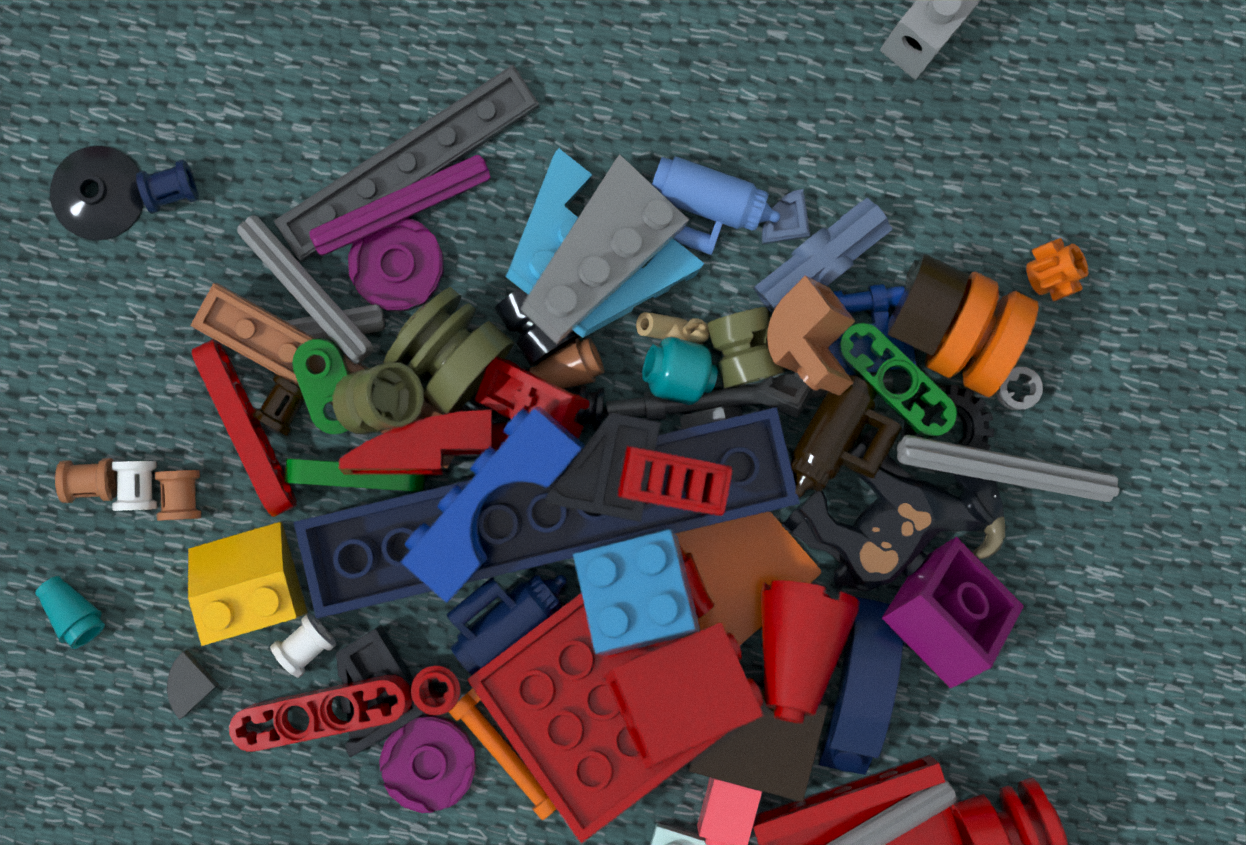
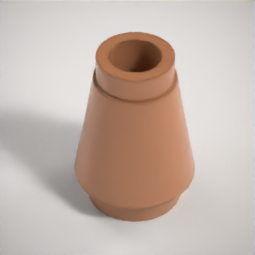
M575 338L539 362L538 365L529 369L530 373L562 389L593 383L596 381V376L605 372L599 352L591 338L582 341Z

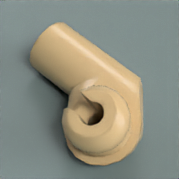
M643 312L636 321L637 332L641 336L661 340L666 337H675L701 345L709 338L707 324L698 318L686 321L679 317Z

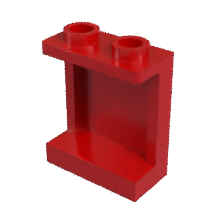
M721 622L616 666L605 676L645 770L764 716L760 709L763 706L761 692L752 678H746L739 663V660L742 659L739 644L732 633L725 632Z

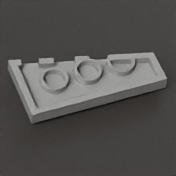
M619 154L525 299L520 310L558 344L679 234L689 219Z

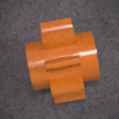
M1059 238L1032 249L1036 259L1027 263L1026 272L1028 280L1036 293L1044 295L1050 292L1052 300L1057 301L1083 289L1079 280L1088 276V265L1084 254L1077 245L1070 244L1064 247L1062 239Z

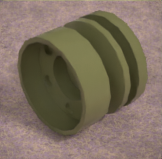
M451 287L443 290L429 303L424 304L409 318L399 331L395 342L384 359V363L397 362L407 365L410 362L408 367L413 370L419 379L429 373L432 378L427 384L423 397L442 415L458 412L479 390L488 364L496 356L505 359L515 344L490 321L479 326L472 333L466 330L473 319L476 309L468 303L454 313L462 297Z

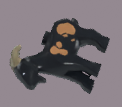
M872 427L852 448L853 451L850 454L862 459L878 430ZM887 454L874 478H869L853 471L877 496V499L859 515L853 526L835 521L828 512L827 498L823 491H814L782 523L786 531L797 536L811 548L826 551L836 558L839 565L834 571L833 579L836 588L840 590L843 585H849L857 590L870 591L879 586L892 583L902 572L909 577L927 558V555L922 550L941 531H984L983 542L972 552L979 559L989 558L998 552L1005 539L1004 509L996 481L953 473L955 480L963 488L961 495L957 497L932 483L910 475L889 454Z

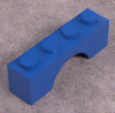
M535 407L530 413L522 408L504 428L503 431L509 438L497 451L489 446L471 466L470 470L476 476L464 489L458 484L455 485L438 504L437 508L443 514L431 527L425 522L422 523L404 544L410 552L401 563L446 603L460 591L487 560L479 539L478 521L481 509L489 495L501 485L518 481L532 482L549 487L585 447L582 442L542 407Z

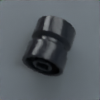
M519 288L498 303L495 310L509 332L520 333L516 343L530 366H533L580 336L572 330L556 344L520 310L528 294Z

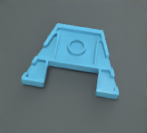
M559 148L554 153L506 274V278L528 295L578 219L566 207L585 188L592 177L589 171ZM672 239L644 268L641 267L576 326L573 331L582 338L628 314L635 306L652 297L655 299L668 292L672 286L683 280L688 281L692 279L705 263L676 240Z

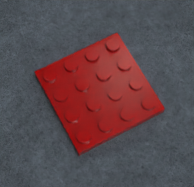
M582 593L467 679L580 843H584L727 734L718 736L645 770L605 676L612 668L678 641L681 638L608 656L596 654Z

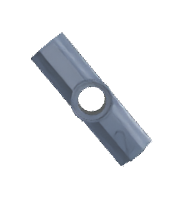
M867 197L840 217L828 229L823 227L791 253L793 257L753 288L765 307L768 308L769 312L773 314L781 299L805 275L825 286L830 285L836 278L840 277L854 265L853 261L893 230L887 216L877 204H874Z

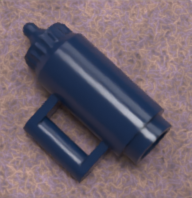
M540 574L534 575L530 580L519 583L510 592L494 577L487 580L446 614L452 624L460 631L457 634L458 641L450 647L457 660L473 675L562 607L563 602L559 598L561 588L567 582L566 577L558 575L554 579L545 580ZM496 598H501L470 625L467 623Z

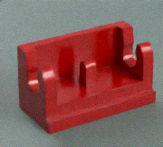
M498 356L488 364L475 401L511 420L522 408L530 413L535 407H542L577 439L580 437L584 426L574 422L575 415L580 409L585 410L590 406L589 400L579 395H574L518 367L516 363L504 360Z

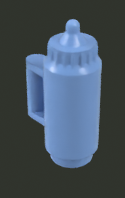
M677 156L673 160L665 157L661 158L652 185L676 208L715 221L711 235L685 226L673 238L681 245L712 255L722 224L735 229L746 228L754 231L761 222H778L780 220V213L772 210L767 203L769 194L766 191L757 189L753 183Z

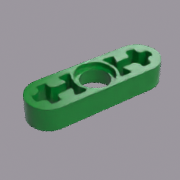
M859 323L845 331L839 345L842 360L861 379L869 383L876 390L877 394L918 434L928 438H935L945 434L953 427L957 417L953 401L879 329L871 324ZM853 336L860 340L866 336L872 338L873 343L870 350L879 359L884 351L893 357L879 367L874 377L867 371V369L874 365V362L865 354H861L856 358L850 353L854 346L850 340ZM900 367L909 373L911 386L907 392L893 394L885 388L883 376L888 369ZM920 385L928 391L920 397L927 406L933 407L938 403L944 408L940 415L944 421L941 427L936 423H932L928 427L924 425L921 419L924 417L925 412L916 403L912 405L910 411L902 405V403L915 395Z
M286 458L284 483L422 492L425 489V475H344L339 469V462Z

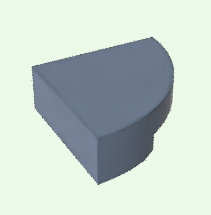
M803 189L785 195L772 207V210L780 213V220L778 222L765 221L761 240L763 245L810 237Z

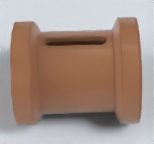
M105 458L99 461L98 464L74 465L71 460L60 461L55 474V487L59 500L62 503H73L75 498L100 497L103 501H112V499L116 498L117 471L112 470L113 459Z
M200 470L155 472V480L160 481L161 511L157 513V521L202 518L201 511L196 509L195 480L200 478Z

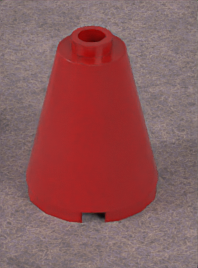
M773 580L771 586L766 582L762 584L761 613L765 706L775 709L774 718L803 724L805 715L815 716L858 614L860 602L857 598L840 591L838 601L831 599L830 595L825 593L824 586L797 581Z

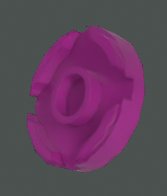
M406 218L353 242L348 254L349 276L357 292L371 305H379L380 308L389 312L409 311L426 303L438 290L444 274V256L436 237L422 223Z
M438 715L418 716L395 730L385 741L379 759L380 772H382V778L385 782L384 786L388 794L402 807L419 813H431L446 807L449 808L458 803L470 788L477 768L475 748L467 732L453 720Z

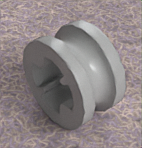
M1015 367L995 394L998 401L1004 407L1011 410H1024L1033 407L1040 400L1043 393V383L1040 376L1034 370L1027 367ZM1020 375L1026 379L1023 385H1030V394L1021 396L1017 402L1011 398L1014 392L1008 393L1007 385L1008 382L1017 381Z

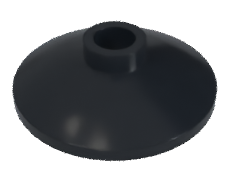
M89 146L73 152L61 162L51 181L50 201L55 216L68 231L89 240H106L124 233L136 222L144 206L136 181V174L140 170L127 155L110 147ZM92 182H97L99 186L98 194L93 198H87L85 193L86 187Z

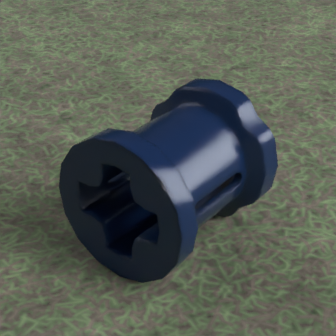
M184 159L176 161L175 167L152 174H148L146 171L136 174L138 190L150 214L160 212V206L187 199L190 202L199 200L193 173Z

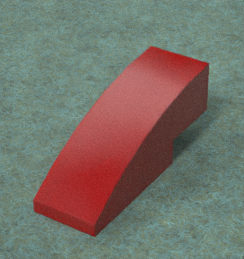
M492 410L460 411L443 414L394 428L363 443L339 459V469L344 475H443V456H480L489 446L492 447Z

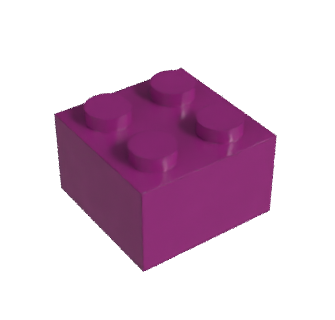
M955 537L927 554L923 564L912 575L907 577L882 619L951 689L992 668L1024 605Z

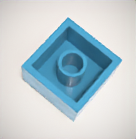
M671 529L573 554L596 654L608 656L689 636L700 631L678 536Z

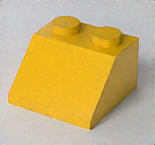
M282 521L188 548V600L201 646L296 619L308 613Z

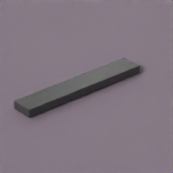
M512 65L274 220V223L299 261L304 262L318 253L310 239L309 232L311 229L448 168L538 109L540 105L514 65Z

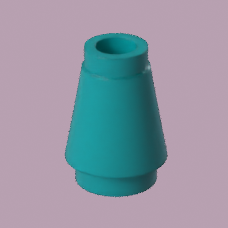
M60 576L48 579L37 588L35 594L40 599V603L60 643H68L72 649H77L92 641L104 629L105 624L100 619L102 612L67 582H64Z

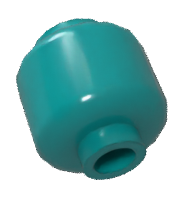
M666 337L658 345L653 344L646 354L642 370V379L644 382H648L649 390L653 396L686 405H693L701 399L704 393H711L718 375L717 366L712 365L711 354L706 346L675 337Z

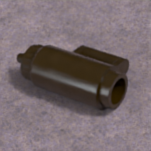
M848 375L854 383L840 396L829 391L827 392L792 452L793 459L790 464L796 485L795 493L798 497H802L805 491L809 489L814 491L825 489L829 480L836 477L842 465L866 477L874 478L902 430V426L899 423L874 411L876 407L874 399L877 392L863 379ZM867 423L879 430L863 458L860 459L849 453Z

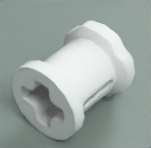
M156 461L112 462V470L117 471V501L112 503L113 511L157 509V501L152 500V470L157 468Z
M309 613L301 619L302 625L283 642L277 640L270 646L272 653L281 666L296 678H300L305 673V666L324 649L330 651L336 646L333 636L316 617Z

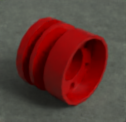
M1033 777L1018 782L1019 797L1010 785L999 789L1002 812L997 813L992 803L984 794L952 804L951 806L963 845H1068L1063 825L1055 808Z

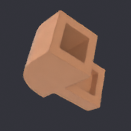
M805 275L781 299L773 311L767 333L770 355L776 365L798 373L800 378L813 390L818 391L821 388L840 396L854 382L828 347L855 320L829 287Z

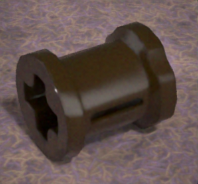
M275 374L272 378L275 385L261 408H254L251 415L270 428L289 436L293 430L290 424L305 400L299 386ZM289 395V399L279 414L276 413L284 397Z

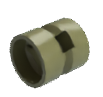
M767 307L734 313L707 323L713 349L722 352L723 355L717 364L724 389L759 381L785 372L784 367L774 363L768 349L767 333L770 316Z
M387 362L348 374L337 383L333 393V409L337 420L345 429L355 434H371L412 423L420 414L424 403L423 387L419 377L411 368L397 362Z

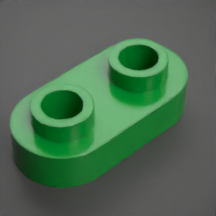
M315 338L306 341L294 353L292 366L310 417L315 426L325 433H344L348 430L337 419L329 417L326 413V405L328 402L333 401V393L337 383L344 376L350 374L343 353L334 342L328 339ZM312 355H320L325 360L326 367L323 372L316 373L309 367V359Z

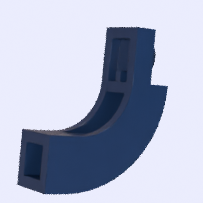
M856 597L860 602L859 611L844 645L839 690L835 707L820 747L819 765L866 775L872 758H879L888 731L900 674L903 639L882 619L890 606L889 603Z

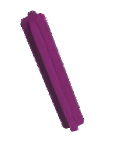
M474 155L311 229L309 232L310 239L319 255H327L487 182L490 179L488 167L480 155Z

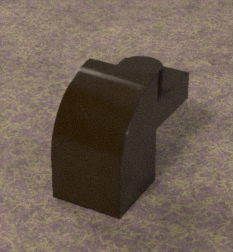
M923 254L920 262L914 260L906 276V289L888 321V335L933 356L958 309L967 286L969 274L927 254Z

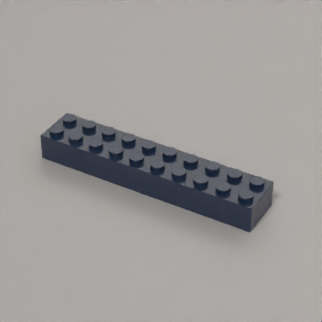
M777 407L658 435L655 452L732 467L726 508L722 516L645 502L641 522L545 503L547 494L560 480L571 463L549 487L532 482L519 481L499 486L486 499L478 521L479 539L487 560L467 583L574 558L573 554L670 529L674 533H679L800 504L798 495L795 493L796 485ZM666 464L661 494L663 495L666 492L671 466ZM688 468L686 469L681 498L686 497L691 471ZM471 480L295 521V531L316 619L433 591L401 563L410 552L404 544L422 523L425 522L431 527L443 514L437 506L455 485L458 484L464 489Z

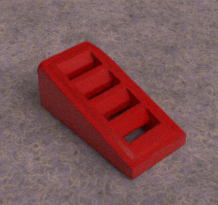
M627 446L617 497L722 516L726 508L732 467ZM646 460L652 461L647 491H641ZM666 464L671 466L666 492L663 495L661 494ZM688 468L691 471L686 497L681 498L686 469Z

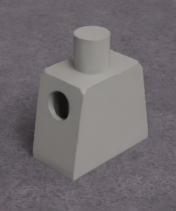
M916 0L897 23L879 51L916 80L970 16L981 0ZM905 36L914 38L921 45L922 51L913 48L906 41Z

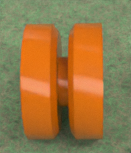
M976 271L972 272L968 277L965 292L934 355L932 356L927 353L924 367L946 378L953 377L963 369L964 387L985 397H991L1009 376L1029 339L1039 310L1038 301L1017 291L1006 294L998 301V282Z

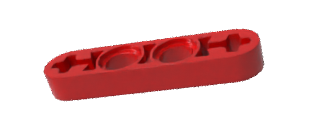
M215 339L193 348L192 356L196 367L263 506L272 517H276L296 507L295 494L290 484L284 483V471L260 421L251 415L254 409L251 402H249L250 400L226 350Z
M384 675L254 703L240 710L232 717L229 725V735L239 749L246 752H255L389 724L398 720L410 709L413 701L411 688L402 677ZM385 689L388 695L396 694L398 702L391 706V709L388 703L376 704L368 709L367 700L378 697L385 692ZM336 696L346 697L352 702L354 715L350 721L340 720L334 715L332 702ZM291 706L302 707L307 712L309 725L306 730L295 729L290 724L288 711ZM273 718L274 726L265 729L259 734L255 731L248 732L246 729V723L251 720L254 724L268 722Z

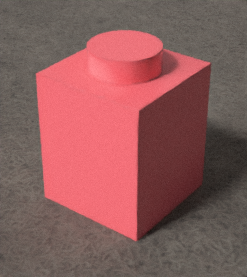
M710 777L697 824L699 836L706 838L705 844L748 845L762 791Z

